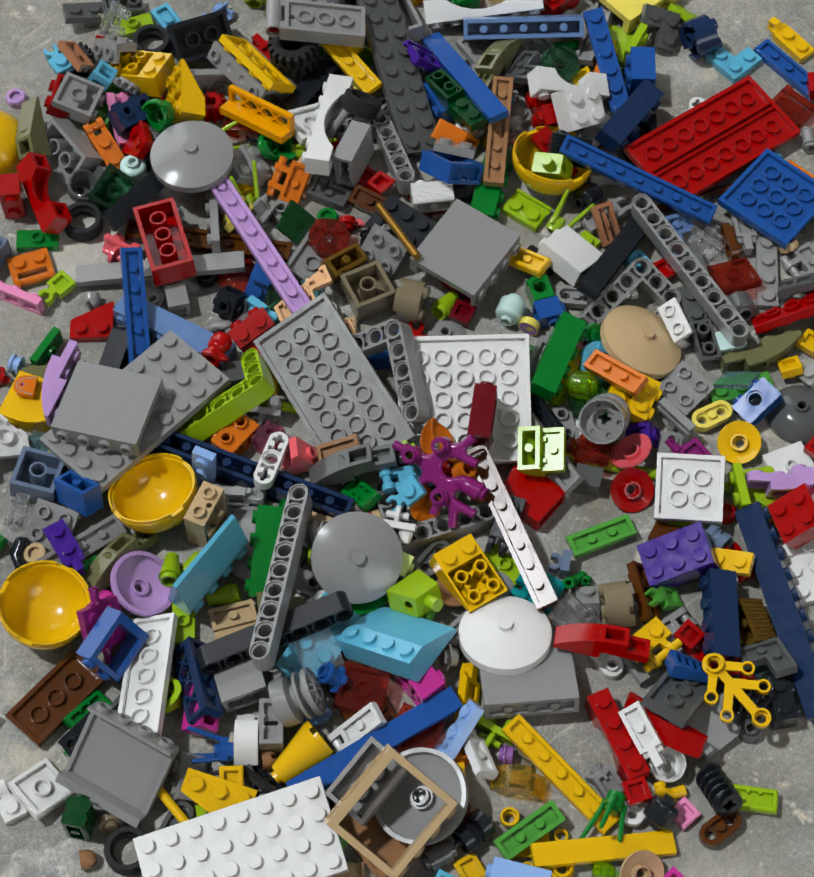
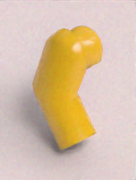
M665 781L653 784L655 794L664 796L667 793L675 799L687 796L684 785L667 788Z

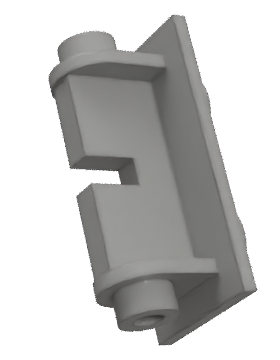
M264 196L257 198L252 208L253 215L261 227L277 208L275 205H268V199Z

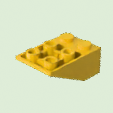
M144 50L120 52V63L109 64L118 70L116 77L122 76L140 87V91L143 94L146 93L147 96L159 98L167 90L166 79L172 74L173 68L176 66L172 53Z
M181 59L177 66H174L172 74L166 79V88H168L166 101H169L175 109V118L172 125L185 121H202L205 117V97L184 59Z
M471 533L433 554L430 559L429 565L440 582L469 613L508 591Z

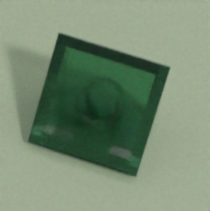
M109 163L87 197L103 214L137 181Z

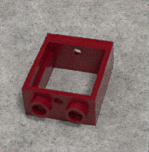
M481 381L474 385L467 436L472 434L477 441L470 447H476L482 443H485L488 449L491 446L497 406V386L488 381Z

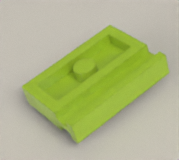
M517 189L516 193L503 205L501 213L535 233L544 223L547 216L552 213V208L524 191Z

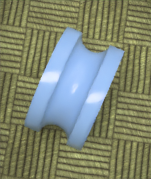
M16 354L11 355L7 371L9 373L15 372L17 375L21 368L25 366V357L20 356L18 358Z

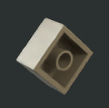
M379 260L340 275V289L358 321L393 307L396 290Z

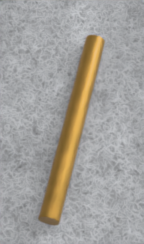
M378 203L375 206L376 210L413 259L419 260L421 258L420 252L382 203Z

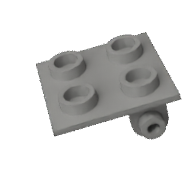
M374 223L361 246L368 257L366 264L379 260L389 280L407 252V249L400 240L390 234V227L387 224L378 226Z
M682 360L673 371L660 381L661 385L659 388L663 390L661 395L666 397L687 416L702 400L706 402L709 399V394L715 389V386Z
M38 498L25 537L30 540V543H40L45 548L53 550L42 529L63 518L73 534L75 526L79 527L81 518H78V512L70 508Z

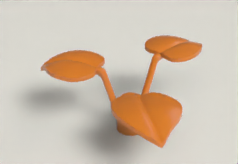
M431 418L421 432L420 444L424 454L433 453L431 442L436 437L447 436L454 443L449 430L435 418ZM440 442L439 448L442 449L443 445ZM450 458L446 460L455 463L451 470L453 477L469 476L476 479L475 473L477 468H473L459 459ZM424 485V488L428 493L414 505L409 506L412 517L419 522L437 517L429 513L433 503L430 500L432 490L427 485ZM470 497V499H472V500L475 501V502H484V501H486V498H484V499L481 501V500H479V499H478V500H475V499H473V498Z

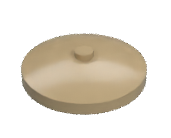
M632 305L616 307L608 313L601 324L600 337L607 354L653 379H661L673 371L680 362L681 347L673 342L663 319L645 308Z

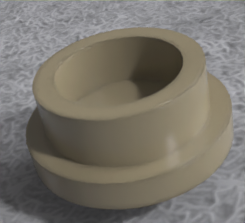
M109 812L101 816L98 823L99 830L103 833L111 834L115 829L123 827V821Z

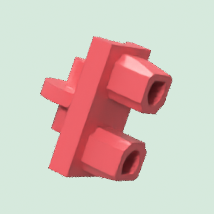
M107 233L103 237L104 246L102 252L108 255V263L120 262V248L141 247V245L136 242L129 245L125 243L123 235L116 233L112 236Z

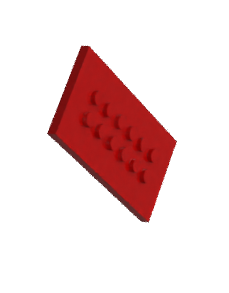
M749 75L626 145L623 152L638 168L697 196L752 164L766 148L774 151L798 137L801 130Z

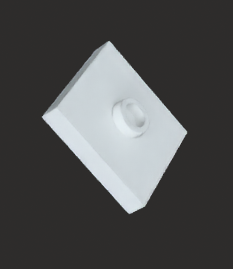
M801 441L761 456L764 466H772L774 471H783L785 474L788 473L792 466L797 464L814 467L811 457L803 452L804 445Z
M47 758L7 783L8 789L36 821L65 803L70 795L75 796L74 792L55 782L59 771Z

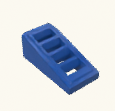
M670 649L665 659L669 677L708 683V675L703 671L701 661Z

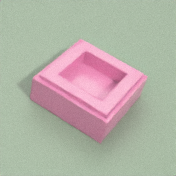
M685 796L676 804L680 813L674 822L682 831H685L701 816V813Z

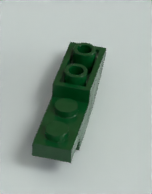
M442 68L425 77L427 84L438 101L460 127L465 125L473 132L488 123L483 114L465 96L464 89Z

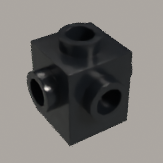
M230 285L221 287L213 299L214 307L212 312L219 314L218 316L224 320H232L241 316L245 309V304L243 303L247 293Z

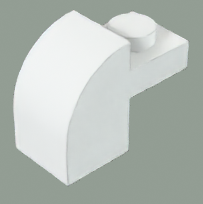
M237 715L234 724V765H258L260 752L259 715Z

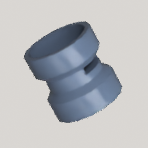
M713 523L707 529L711 544L715 548L723 549L733 539V536L728 532L723 533L721 526L717 523Z

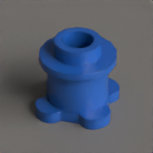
M326 662L318 668L317 680L321 684L331 686L330 691L336 693L348 680V676L345 674L346 668L343 666L336 668L332 662Z

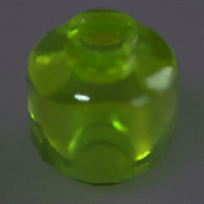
M574 370L570 377H566L565 389H568L569 395L572 398L588 400L597 393L598 378H595L593 372Z

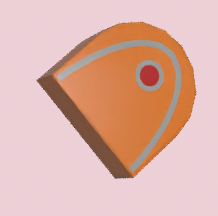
M28 375L18 377L14 382L16 394L22 398L34 399L39 381L38 377Z

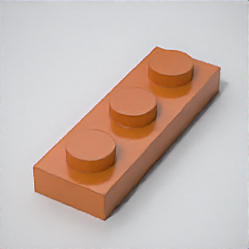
M595 349L583 364L585 370L634 397H637L649 381L644 374L598 349Z

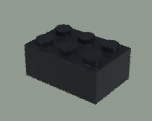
M225 9L166 26L177 64L181 59L188 63L206 58L213 42L218 41L222 34L233 36Z

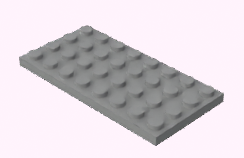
M325 292L253 341L317 445L353 434L359 435L361 444L370 443L371 447L391 444L396 440L402 442L406 439L409 442L417 437L409 423L403 419L399 407ZM343 482V483H341V485L344 486V485H346L348 482Z
M171 330L122 369L161 377L165 387L163 397H157L138 445L140 456H127L117 451H104L94 446L85 447L71 441L62 442L54 437L52 429L39 438L40 443L70 470L83 478H89L99 483L102 493L231 384L230 378Z

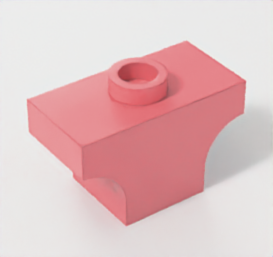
M297 436L290 438L288 450L282 462V468L293 475L309 472V468L318 462L315 447Z

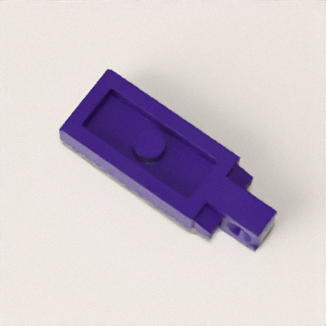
M63 518L43 528L42 530L62 565L69 568L72 567L81 576L85 574L86 571L81 562L85 560V556Z

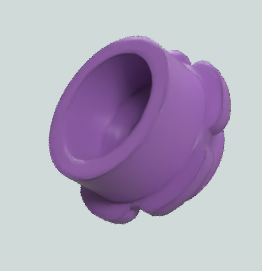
M505 743L504 747L499 748V762H503L504 767L506 765H513L515 747Z

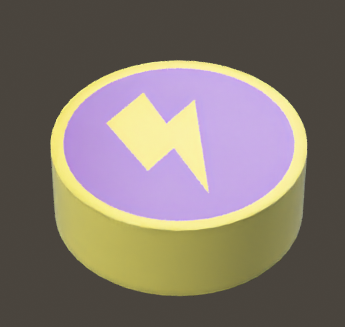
M528 316L522 317L518 324V328L523 333L531 336L537 335L541 327L536 319Z

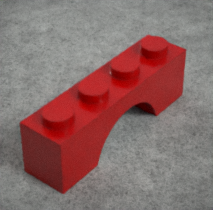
M29 152L16 166V170L20 175L21 182L43 233L59 235L73 219L66 203L51 201L49 197L48 182L52 169L46 155Z
M605 688L586 696L584 707L594 727H597L604 735L621 780L625 782L641 776H645V779L648 780L650 769L643 755H640L618 712L620 710L609 689Z

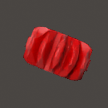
M207 90L206 94H203L205 97V117L203 120L208 123L213 121L216 124L217 120L223 121L224 115L220 114V106L226 103L227 99L224 98L223 93L218 94L216 90L210 93Z

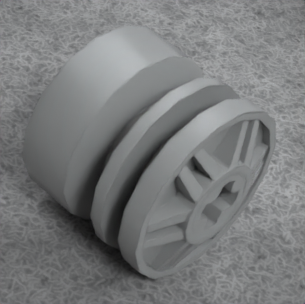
M614 393L596 395L581 409L579 414L580 430L591 442L596 444L611 443L628 428L631 420V411L627 402L621 396ZM605 412H608V417H611L608 421L605 420V416H602Z
M309 667L302 668L300 673L297 671L291 674V681L288 677L283 676L269 682L268 691L271 704L276 716L284 727L290 728L302 723L304 715L312 719L315 715L320 716L326 713V701L322 687L316 675Z

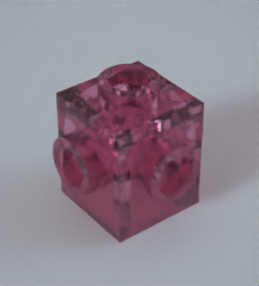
M270 420L264 425L261 424L251 437L252 448L262 455L269 436L274 432L285 433L284 428ZM281 441L275 443V450H277L279 444L282 443Z

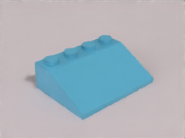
M231 514L171 587L168 600L189 616L193 611L196 614L205 604L203 601L204 597L207 594L211 596L219 587L218 580L222 576L226 578L234 568L231 564L236 559L240 561L248 551L245 548L248 540L235 516Z
M382 606L351 622L338 637L337 641L345 658L419 682L457 630L447 625L421 617H413Z

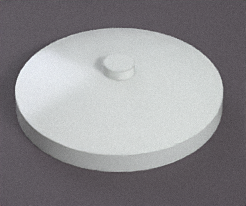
M498 596L471 613L465 612L459 624L458 639L462 653L477 668L497 675H515L533 669L545 659L551 647L552 628L545 613L542 610L538 612L535 604L518 597Z

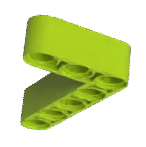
M255 348L247 350L241 357L245 379L207 403L180 426L176 432L203 441L269 399L275 392V386L270 368L261 354Z

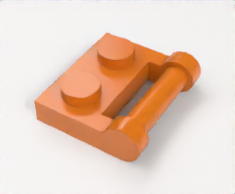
M47 247L6 259L13 283L21 289L31 284L49 280L56 275Z

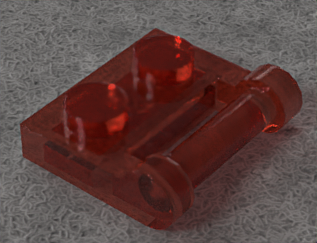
M787 84L772 100L800 129L814 116V103L794 91V87Z

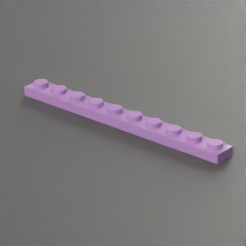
M228 176L220 184L209 189L290 313L293 314L309 303L310 299Z

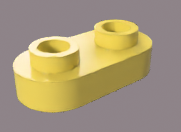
M718 400L696 410L691 418V421L696 425L694 429L699 432H706L726 423L731 418L732 407L727 401ZM717 412H721L724 415H718ZM698 421H704L705 424H700Z

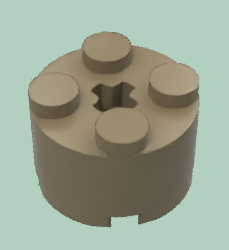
M401 277L399 282L403 284L402 287H397L393 303V311L397 313L392 315V319L419 324L426 317L427 308H424V303L426 299L429 300L431 287H427L426 282Z
M630 580L598 585L602 623L621 627L636 626Z

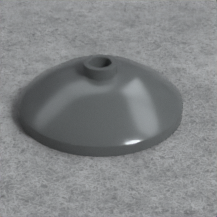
M802 385L785 387L779 390L784 400L767 415L768 424L772 431L781 439L790 443L801 441L803 444H807L814 436V389L812 390L810 387Z

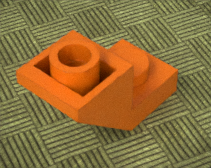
M441 118L431 134V137L435 140L440 139V137H446L458 144L462 141L472 143V147H478L480 140L468 132Z

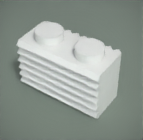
M439 179L428 182L418 180L410 183L412 208L420 213L448 210L455 201L452 184H447Z

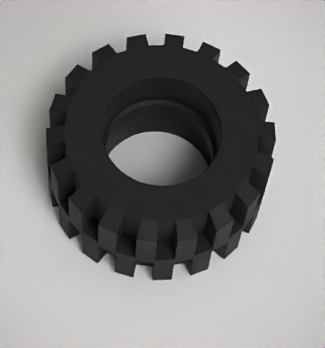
M269 36L268 50L271 63L281 73H284V76H303L306 72L310 73L313 71L312 67L316 68L318 65L317 62L320 60L318 43L281 40L279 36Z

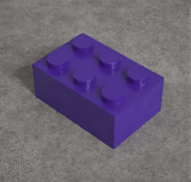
M700 521L637 545L651 588L657 589L659 586L677 587L700 578L709 568L720 569L707 530Z

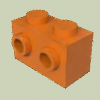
M244 414L214 433L210 440L211 445L241 456L261 436L260 425Z

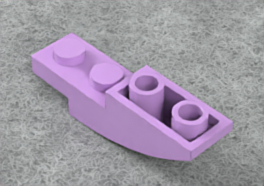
M73 340L68 341L61 357L52 354L44 374L41 394L42 408L47 426L51 427L68 386L72 369L81 358L78 342Z
M797 464L792 466L787 474L783 471L765 473L762 470L748 471L745 480L748 489H765L766 498H780L803 483L814 488V467Z

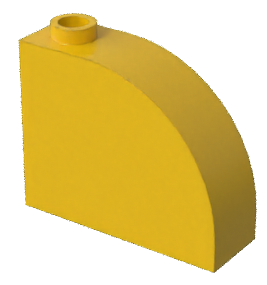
M19 371L18 374H17V376H16V378H15V380H16L18 377H20V376H24V375L35 376V375H32V374H29V373H26V372H23V371ZM38 377L39 381L34 399L19 397L14 390V382L0 407V414L6 417L8 422L17 429L20 428L30 433L47 432L51 429V427L47 426L42 408L41 394L44 378Z

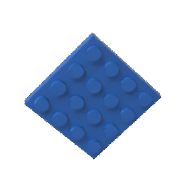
M766 148L718 199L717 204L785 249L814 218V179Z

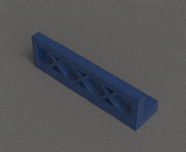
M188 636L173 651L172 659L177 680L181 684V697L187 722L194 725L205 714L219 719L224 714L214 675H204L201 672L195 655L196 649L206 643ZM185 652L183 661L181 662L180 655ZM189 667L190 670H189V673H188V676H187V679H186V678H185V674H186L187 668ZM193 684L194 688L190 697L189 693ZM196 702H198L199 709L194 712Z

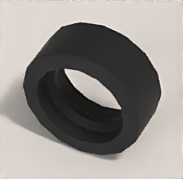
M144 25L138 28L133 35L132 41L137 43V50L170 53L171 43L167 30L160 25ZM148 38L163 40V44L155 49H145L140 46Z
M348 88L342 98L341 106L356 116L374 120L377 118L382 103L376 97L364 91Z
M87 201L75 202L68 206L72 219L83 214L91 215L95 218L92 226L85 229L74 228L70 222L65 228L68 237L78 242H88L97 238L104 226L103 219L100 217V209L95 204Z
M123 826L115 829L108 835L104 843V855L108 866L115 873L122 876H132L141 872L138 860L132 864L123 865L115 859L113 851L116 843L121 839L145 835L142 830L133 826Z

